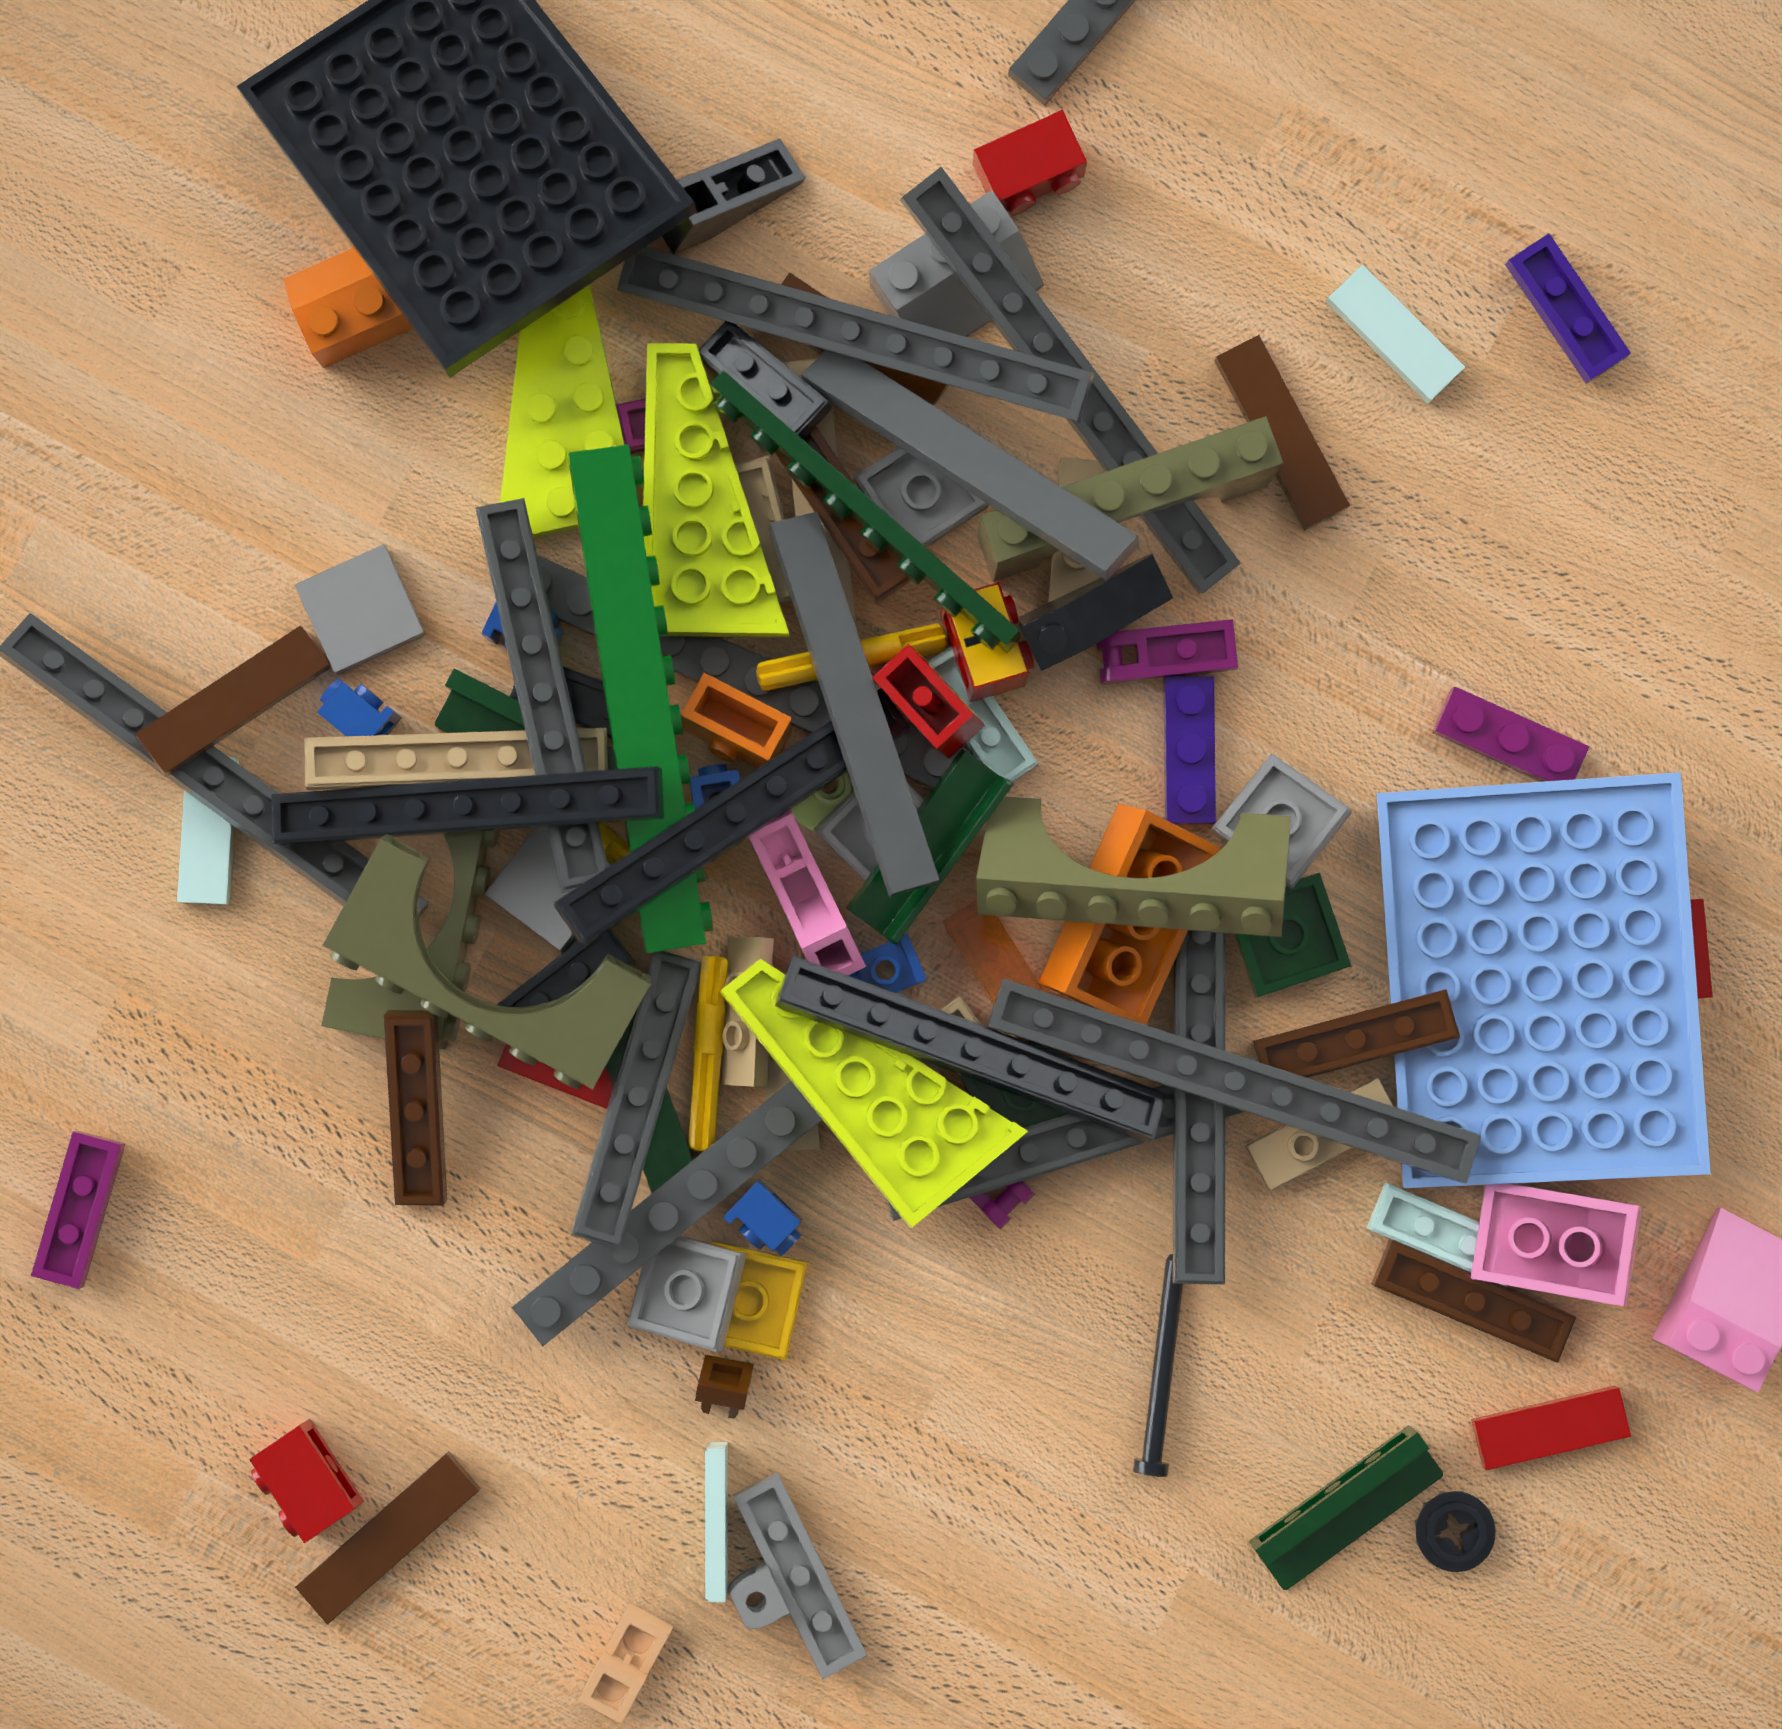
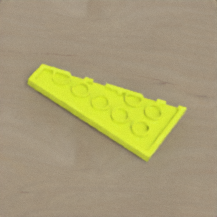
M590 284L522 329L519 333L500 503L521 498L525 499L533 538L579 528L568 453L624 445L615 395Z
M647 343L643 506L648 505L652 535L644 536L646 556L655 555L657 560L660 585L651 586L654 606L663 605L668 635L663 636L790 637L717 408L713 405L714 398L697 345Z
M759 959L720 991L910 1228H913L1028 1132L1015 1122L1009 1121L990 1109V1106L978 1098L972 1097L947 1081L945 1077L912 1056L776 1007L775 1003L785 974L762 959Z

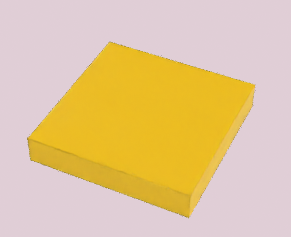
M712 1240L711 1244L747 1254L724 1347L787 1360L808 1261L786 1256L781 1257L777 1254Z

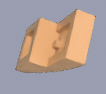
M629 1602L578 1701L622 1724L668 1639L673 1625Z

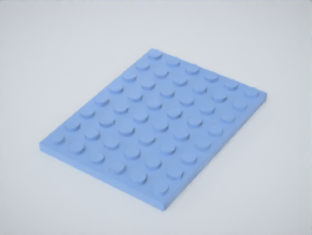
M1681 772L1377 793L1390 1003L1447 989L1460 1038L1394 1055L1397 1107L1481 1135L1467 1183H1460L1401 1163L1403 1188L1711 1174Z

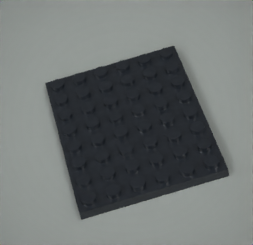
M368 0L236 86L243 99L449 378L697 213L695 203L535 0Z

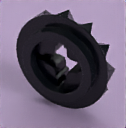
M1440 1491L1436 1497L1423 1503V1508L1418 1518L1414 1521L1416 1544L1422 1554L1431 1564L1445 1571L1464 1572L1477 1567L1488 1557L1495 1542V1523L1489 1509L1478 1498L1464 1491ZM1448 1512L1459 1524L1467 1523L1470 1525L1460 1533L1461 1541L1459 1543L1461 1550L1449 1537L1441 1538L1437 1536L1441 1534V1531L1448 1528Z

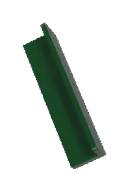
M455 668L453 669L445 684L451 692L435 721V726L446 733L525 730L518 700ZM607 746L608 770L616 769L614 750Z
M961 749L917 809V814L939 877L938 883L889 898L879 865L877 864L846 906V909L896 945L1009 792L1013 783L1007 778L998 775L968 751Z
M1408 1425L1252 1538L1249 1543L1281 1588L1288 1590L1442 1478L1443 1472L1427 1451L1430 1448L1415 1429Z

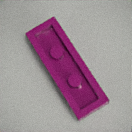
M1455 686L1451 688L1432 731L1435 735L1541 782L1575 780L1590 747Z
M82 1131L72 1132L31 1276L76 1289L84 1288L125 1143Z

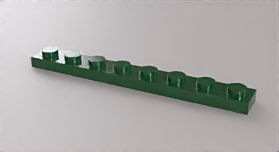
M722 370L710 383L717 398L713 405L733 424H736L739 419L745 422L754 430L750 438L764 452L772 456L778 451L790 462L786 469L798 482L806 488H809L814 483L827 495L823 502L842 520H845L850 515L864 528L859 532L860 535L880 553L885 548H888L900 559L896 565L897 568L913 583L919 585L924 580L938 592L933 599L948 614L956 618L959 613H962L975 625L970 631L983 645L990 650H993L998 645L1006 653L1020 640V630L727 372Z

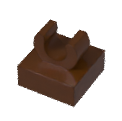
M705 1355L695 1401L702 1402V1412L709 1414L712 1404L730 1407L728 1418L734 1419L738 1415L739 1409L744 1410L754 1364Z

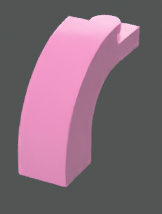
M790 809L749 837L750 842L773 886L807 961L848 976L866 967Z

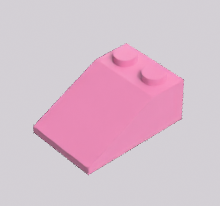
M1514 1184L1485 1185L1471 1279L1627 1307L1642 1208L1631 1204Z
M1718 1207L1652 1339L1740 1386L1759 1392L1782 1344V1239Z

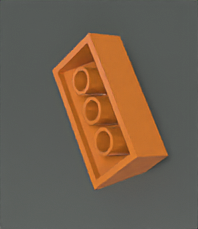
M354 248L283 279L292 311L310 352L323 368L413 329Z
M1118 803L1089 868L1104 874L1126 878L1162 877L1194 868L1213 857L1222 848L1148 810ZM1065 921L1038 983L1086 1006L1146 1025L1188 930Z

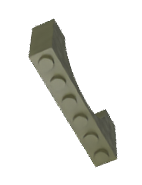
M1265 416L1063 486L1062 488L1117 523H1121L1134 517L1187 501L1216 497L1220 498L1222 503L1266 488L1283 465V461L1268 419ZM998 510L980 516L977 538L993 582L1038 567L1046 558L1059 551Z
M500 830L443 834L453 860L454 894L447 919L436 938L427 947V950L439 970L449 981L464 992L468 986L471 965L464 963L468 943H476L480 929L481 917L474 914L478 895L485 896L490 880L491 869L484 866L488 847L495 848ZM331 977L321 1026L385 1039L384 1014L388 1010L426 1009L420 1005L422 998L405 989L402 994L394 993L379 985L375 981L376 977L364 979ZM450 1013L447 1018L438 1016L439 1049H446L448 1040L455 1041L459 1031L461 1019Z
M1005 796L987 820L976 876L978 914L1281 937L1291 816L1240 813L1238 825L1230 840L1218 853L1202 864L1168 876L1126 878L1092 870L1063 853L1051 840L1044 827L1041 799Z
M385 834L378 842L322 945L332 950L330 957L349 969L357 970L359 966H362L377 974L375 981L394 993L402 994L404 989L422 998L420 1005L424 1009L439 1017L447 1018L449 1013L467 1022L465 1029L482 1040L491 1042L493 1037L505 1042L512 1046L509 1052L527 1064L535 1066L540 1061L556 1070L553 1075L564 1084L576 1089H580L583 1084L593 1089L650 987L652 977L608 953L597 970L583 984L561 998L548 1003L528 1007H506L487 1003L470 996L449 981L432 960L422 937L418 913L419 892L426 867L431 858Z

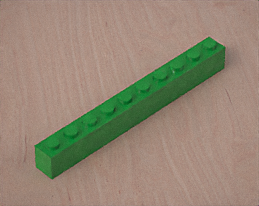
M627 444L569 452L568 463L616 769L655 766L662 768L664 819L625 821L629 852H632L693 812L695 806L694 803L685 804L682 784L691 783L689 765L686 754L677 755L674 735L683 734L679 705H669L667 692L668 685H675L674 668L671 655L662 656L659 636L668 635L663 605L654 606L651 586L660 585L656 556H646L644 536L652 535L648 505H638L636 487L644 486L642 462L640 455L631 456L630 447ZM704 867L639 910L646 953L707 944L705 932L713 931L709 901L700 903L697 883L706 882Z

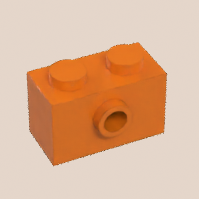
M703 673L681 713L683 731L709 743L707 749L711 753L728 762H734L735 758H738L757 769L781 753L792 733V718L706 673Z

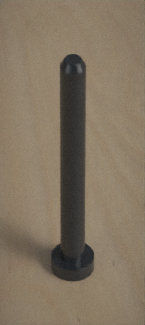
M1169 1254L1165 1263L1142 1459H1134L1133 1472L1156 1477H1168L1169 1463L1162 1462L1183 1289V1284H1173V1254Z

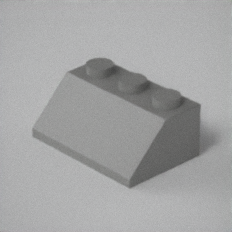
M991 190L971 203L972 208L1034 290L1037 291L1044 286L1043 280L1018 227L994 192ZM926 234L869 270L870 287L890 316L965 337L991 321Z

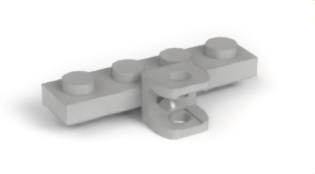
M776 1472L733 1494L732 1496L764 1559L760 1564L739 1574L728 1587L731 1598L744 1625L749 1629H758L791 1614L822 1679L866 1657L867 1654L779 1474ZM753 1592L763 1594L762 1601L757 1605L746 1603L748 1596Z

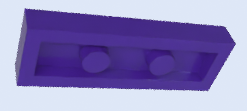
M1550 233L1506 262L1505 266L1586 384L1631 354Z
M1214 676L1165 677L1163 679L1165 820L1175 825L1215 824Z

